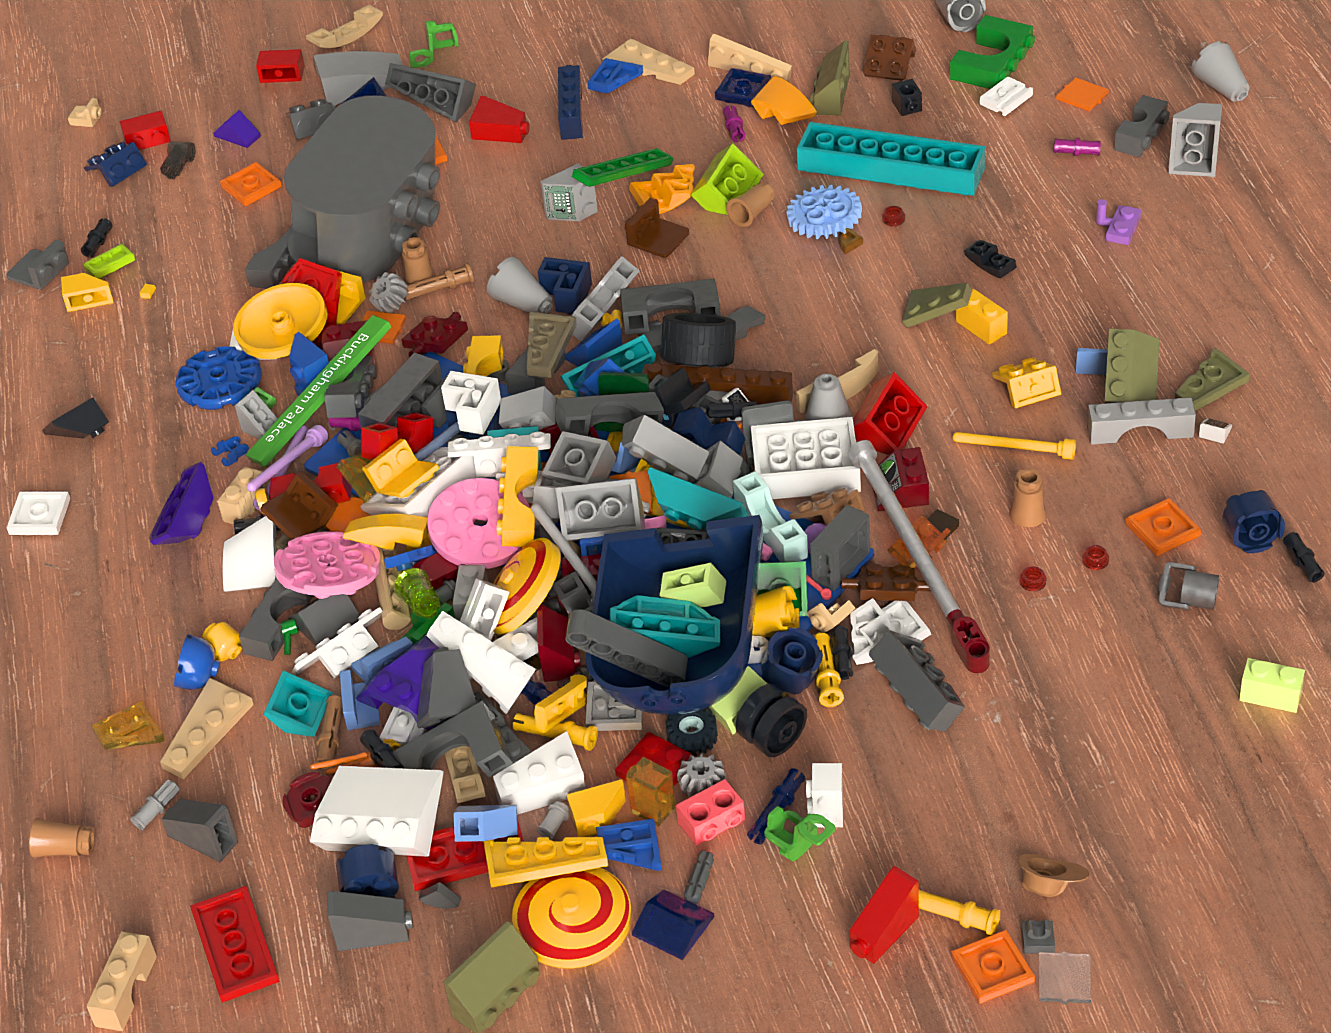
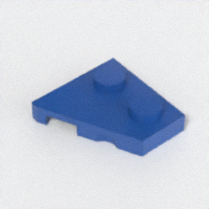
M605 58L588 81V89L609 93L642 75L643 65Z
M433 545L385 558L384 562L387 569L396 567L398 572L412 568L421 559L430 557L438 552Z
M654 819L596 827L597 836L603 837L607 859L656 871L662 870Z

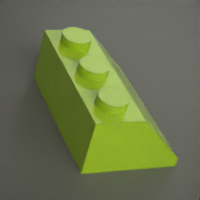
M732 143L716 154L690 195L706 211L728 215L726 209L728 201L743 194L752 186L757 185L764 174Z

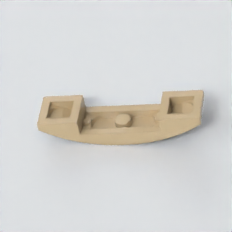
M367 5L354 12V20L330 32L321 28L306 35V40L323 48H336L347 45L370 31L381 19L383 12L371 5Z
M876 349L855 359L856 368L838 377L846 400L863 390L878 372V351ZM814 382L796 392L797 411L800 413L807 411Z
M462 746L446 752L445 758L457 803L485 797L481 776L471 748Z

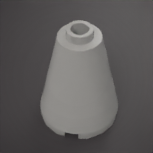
M935 0L950 27L956 31L969 32L974 30L982 20L983 12H986L985 0Z
M1216 41L1201 50L1199 53L1201 57L1198 61L1194 59L1192 62V73L1231 101L1235 102L1245 99L1250 86L1230 45L1227 42L1223 44L1221 41Z
M509 257L497 266L499 272L496 276L492 274L487 284V294L491 298L528 313L548 314L553 307L552 297L519 259Z
M832 374L818 376L814 380L804 421L852 417L839 379Z

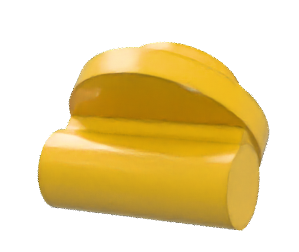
M614 310L611 315L604 313L601 325L604 326L618 318L622 328L621 311Z

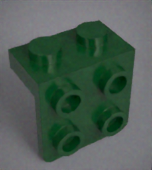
M601 372L598 377L599 396L649 392V377L646 374ZM612 421L600 422L596 424V431L623 432L624 424Z

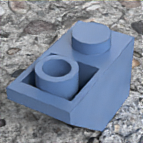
M517 805L459 806L454 811L455 842L487 841L517 835Z

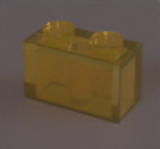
M642 757L636 765H633L628 770L626 775L630 808L632 813L645 820L654 819L655 825L659 827L676 808L672 772Z

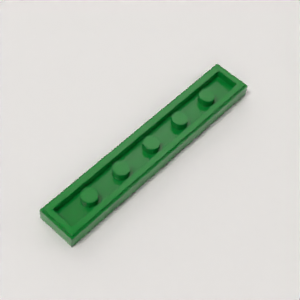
M655 148L574 169L572 177L591 187L672 165L673 157Z

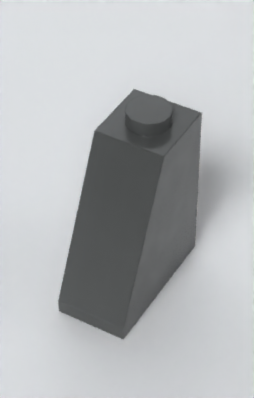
M448 647L439 648L433 651V655L424 662L417 716L418 729L438 726L477 704L460 649L449 650Z
M179 799L173 807L166 811L162 818L168 837L218 862H222L238 843L228 808L222 804Z
M337 891L327 892L328 919L338 951L409 941L408 929L413 928V917L411 911H406L403 899Z

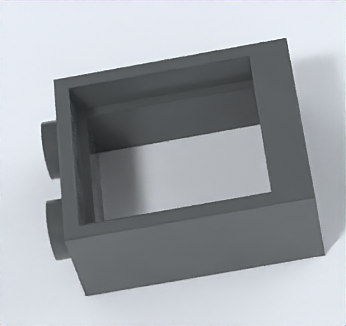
M846 505L811 542L812 579L816 583L835 591L842 584V577L847 578L870 553L868 514Z

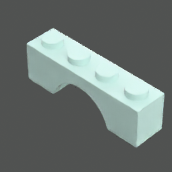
M755 471L733 480L734 500L743 503L748 513L747 516L760 515L763 523V540L771 547L780 562L801 561L808 558L806 533L795 519L786 522L781 517L773 503L769 487Z

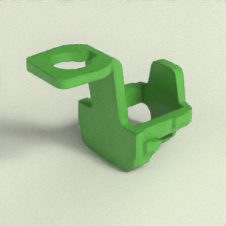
M434 21L425 22L429 50L421 49L410 52L411 68L425 67L434 61V49L448 48L453 45L459 47L458 36L452 23L436 24ZM451 32L452 39L438 41L435 38L437 33ZM419 55L429 56V58H425L421 62L415 61V58Z
M777 806L768 815L767 828L764 833L769 841L781 848L779 850L781 855L794 862L813 844L821 845L835 832V825L819 814L809 813L802 818L794 811H783V808ZM787 819L797 824L794 827V835L784 829V823ZM816 823L825 827L823 833L818 834Z

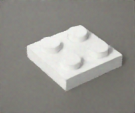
M19 492L7 525L9 535H58L70 502L69 493Z

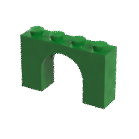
M985 15L977 25L976 44L995 48L1003 52L995 55H980L958 50L950 61V80L987 89L993 88L1006 77H1009L1012 72L1016 71L1018 63L1025 58L1029 48L1033 47L1035 42L1033 26Z

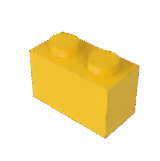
M972 289L969 304L956 310V322L989 345L1007 334L1008 312L977 290Z

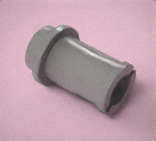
M559 801L549 805V812L537 829L541 836L549 837L551 840L563 821L569 818V807Z

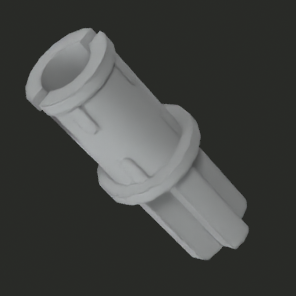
M166 780L152 796L146 797V803L130 818L131 822L143 831L159 813L162 814L165 811L164 807L179 792L180 789L177 784L171 780Z

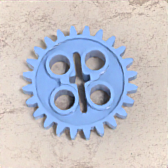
M821 185L818 190L811 187V192L804 190L803 196L796 195V200L790 201L791 205L787 206L788 211L786 212L789 227H793L794 232L799 231L800 236L806 233L807 238L815 235L816 239H819L821 235L828 239L829 234L837 237V232L839 231L845 234V228L853 229V224H858V218L862 217L859 196H856L855 192H850L849 188L842 190L841 186H838L836 189H833L832 185L828 188H824Z

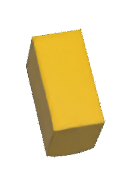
M145 284L140 291L141 298L150 299L156 290V286Z

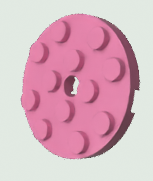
M487 478L466 479L446 488L433 501L427 521L429 538L436 551L449 562L458 566L462 564L485 565L486 569L506 564L522 548L502 546V536L497 535V519H503V514H498L499 498H504V493H500V481ZM519 493L517 496L518 500L530 508L525 497ZM475 519L487 521V524L484 526H477L473 523Z
M344 532L311 533L289 541L287 548L284 550L279 549L274 556V573L277 580L285 588L299 593L315 595V597L321 599L327 598L330 595H351L377 577L381 568L380 553L376 546L344 539Z

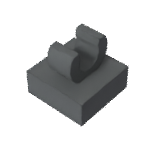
M1048 919L1044 921H1022L1024 954L1055 953L1053 921Z

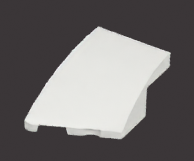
M267 516L224 542V592L270 588L276 578L274 573L276 525Z
M872 598L850 613L851 625L853 626L851 632L854 643L853 659L856 664L873 662L869 653L888 630L919 640H923L931 635L929 628L907 601H893L881 609Z

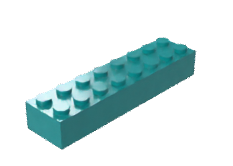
M809 122L797 147V164L799 171L820 173L974 196L985 170V146Z

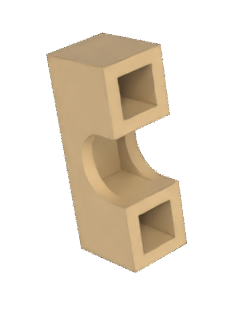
M121 931L87 1004V1009L95 1027L117 1031L124 1030L134 1008L131 997L134 980L146 981L157 958L149 936Z

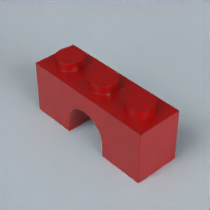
M414 412L397 417V427L383 423L362 427V457L373 460L399 439H405L412 452L417 453L433 440V417Z
M339 462L319 467L318 476L313 482L336 503L350 501L351 477L344 463ZM291 473L271 478L269 500L286 492L296 474Z

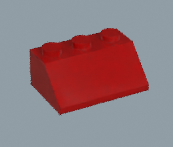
M893 372L873 384L855 414L853 425L856 441L868 440L877 452L888 455L894 450L903 449L928 406Z

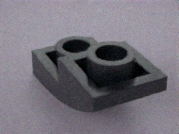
M984 240L976 241L972 246L964 250L965 256L975 265L995 277L1002 278L1017 268L1015 259L999 254L997 245Z

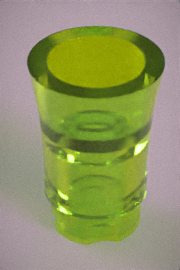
M411 568L398 576L395 582V593L398 598L404 601L419 617L422 616L429 619L437 615V610L441 607L440 600L431 585L428 574L422 569Z

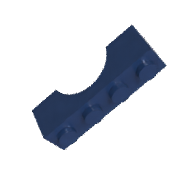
M579 65L558 67V119L561 140L583 138L581 111L582 82Z

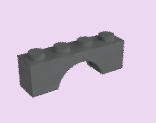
M365 356L342 383L329 385L324 395L327 418H351L358 416L360 409L364 407L365 398H368L369 389L373 387V380L377 378L376 364L373 365L372 356Z
M655 392L558 398L555 420L561 433L564 431L588 436L590 428L597 423L612 421L625 424L642 415H646L662 424L664 409Z
M275 578L270 589L265 592L258 608L254 609L251 619L240 631L239 638L244 654L273 661L284 644L280 624L276 622L283 612L292 607L309 604L314 595L303 594L285 588Z

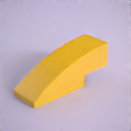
M379 514L362 517L350 521L343 534V538L394 551L397 543L421 548L427 536L428 518L408 514Z

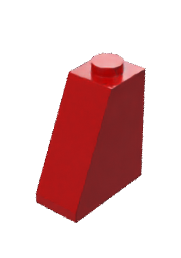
M480 96L469 120L472 140L522 143L530 129L529 122L526 121L525 112L486 96Z
M896 866L890 869L849 930L850 949L856 956L865 958L875 964L919 917V881Z

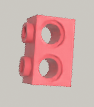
M725 779L676 805L678 824L696 846L704 841L713 839L717 834L733 828L745 820L744 801Z

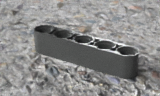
M578 609L570 612L566 642L571 646L670 688L671 683L686 682L688 658L683 653L589 611Z

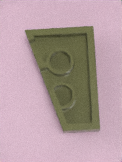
M968 283L912 290L902 322L909 328L965 307L969 304L972 288Z
M1214 348L1208 360L1203 361L1199 365V370L1194 375H1190L1175 392V399L1192 398L1194 410L1197 411L1249 382L1250 374L1218 349Z

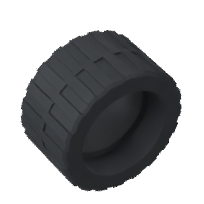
M668 314L663 317L660 357L671 363L689 366L718 367L732 364L734 361L737 323L731 318L712 314Z

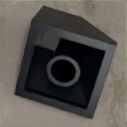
M92 397L53 420L42 431L45 435L82 439L91 435L92 438H95L105 431L103 427L109 421Z

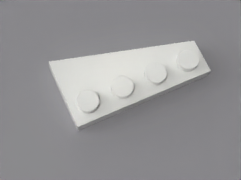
M444 611L441 612L426 635L439 648L448 647L449 650L460 649L468 677H473L483 687L482 691L489 698L492 696L500 704L499 708L505 714L508 713L536 670Z

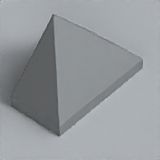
M254 390L235 405L241 431L257 439H260L278 419Z

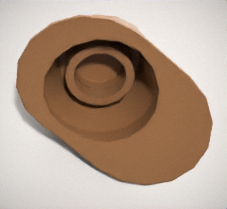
M1030 853L1022 854L1018 857L1017 863L1024 869L1023 888L1044 897L1058 896L1063 893L1069 882H1080L1089 877V871L1079 864L1054 860Z

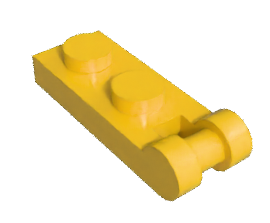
M571 676L568 684L535 705V730L545 733L587 704V695L584 693V689L587 687L586 676Z

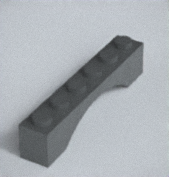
M292 224L284 236L276 243L254 254L245 268L250 287L267 289L278 285L283 280L288 268L293 264L288 252V237L292 231Z

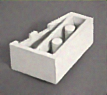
M567 731L493 776L499 805H517V815L554 804L556 801L567 800V794L586 789L583 771Z

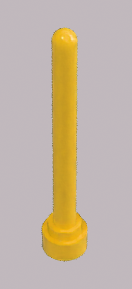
M955 432L952 436L955 442L1052 452L1062 456V459L1069 460L1074 459L1076 440L1066 438L1064 441L1059 440V443L962 432Z

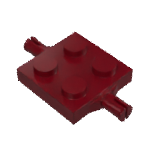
M453 312L445 319L427 316L401 339L403 348L413 349L409 352V357L413 353L420 355L428 352L443 354L468 331L467 322L459 321L461 320V315L458 312Z

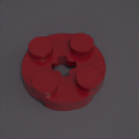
M309 772L297 777L289 785L291 789L288 791L287 796L284 793L283 807L289 818L296 822L299 827L307 828L313 825L315 813L333 779L331 776L327 775L328 777L321 776L319 772ZM311 795L316 797L314 801L308 802Z

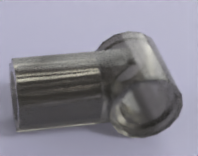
M170 141L167 148V157L160 167L161 173L168 179H175L179 176L186 162H192L195 158L194 143Z

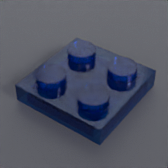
M731 68L715 91V100L754 107L751 101L770 81L771 75Z

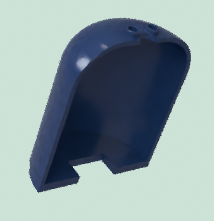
M760 515L707 521L706 531L710 539L670 544L663 543L656 528L604 534L592 610L593 614L609 620L610 608L618 606L636 595L662 598L660 590L663 573L712 563L726 579L723 603L702 607L709 615L720 620V645L688 658L686 682L671 683L670 688L586 652V664L590 675L608 695L620 703L640 711L662 715H678L710 707L726 697L735 688L747 668L751 651L763 540V523Z

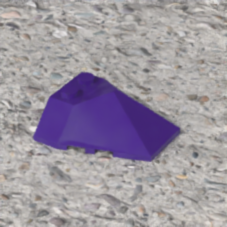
M425 635L376 673L357 695V701L376 709L383 702L411 713L417 723L424 662L439 647ZM437 726L425 727L424 729L430 731Z

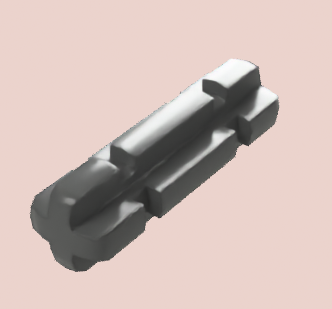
M702 850L697 855V862L694 864L688 881L689 885L686 886L684 892L685 901L688 903L697 904L701 899V891L705 888L710 873L709 869L712 868L714 862V855L710 851Z

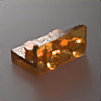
M923 515L912 524L928 553L932 550L937 553L948 542L945 537L951 531L946 528L940 533ZM900 537L888 551L902 565L915 568L917 565Z

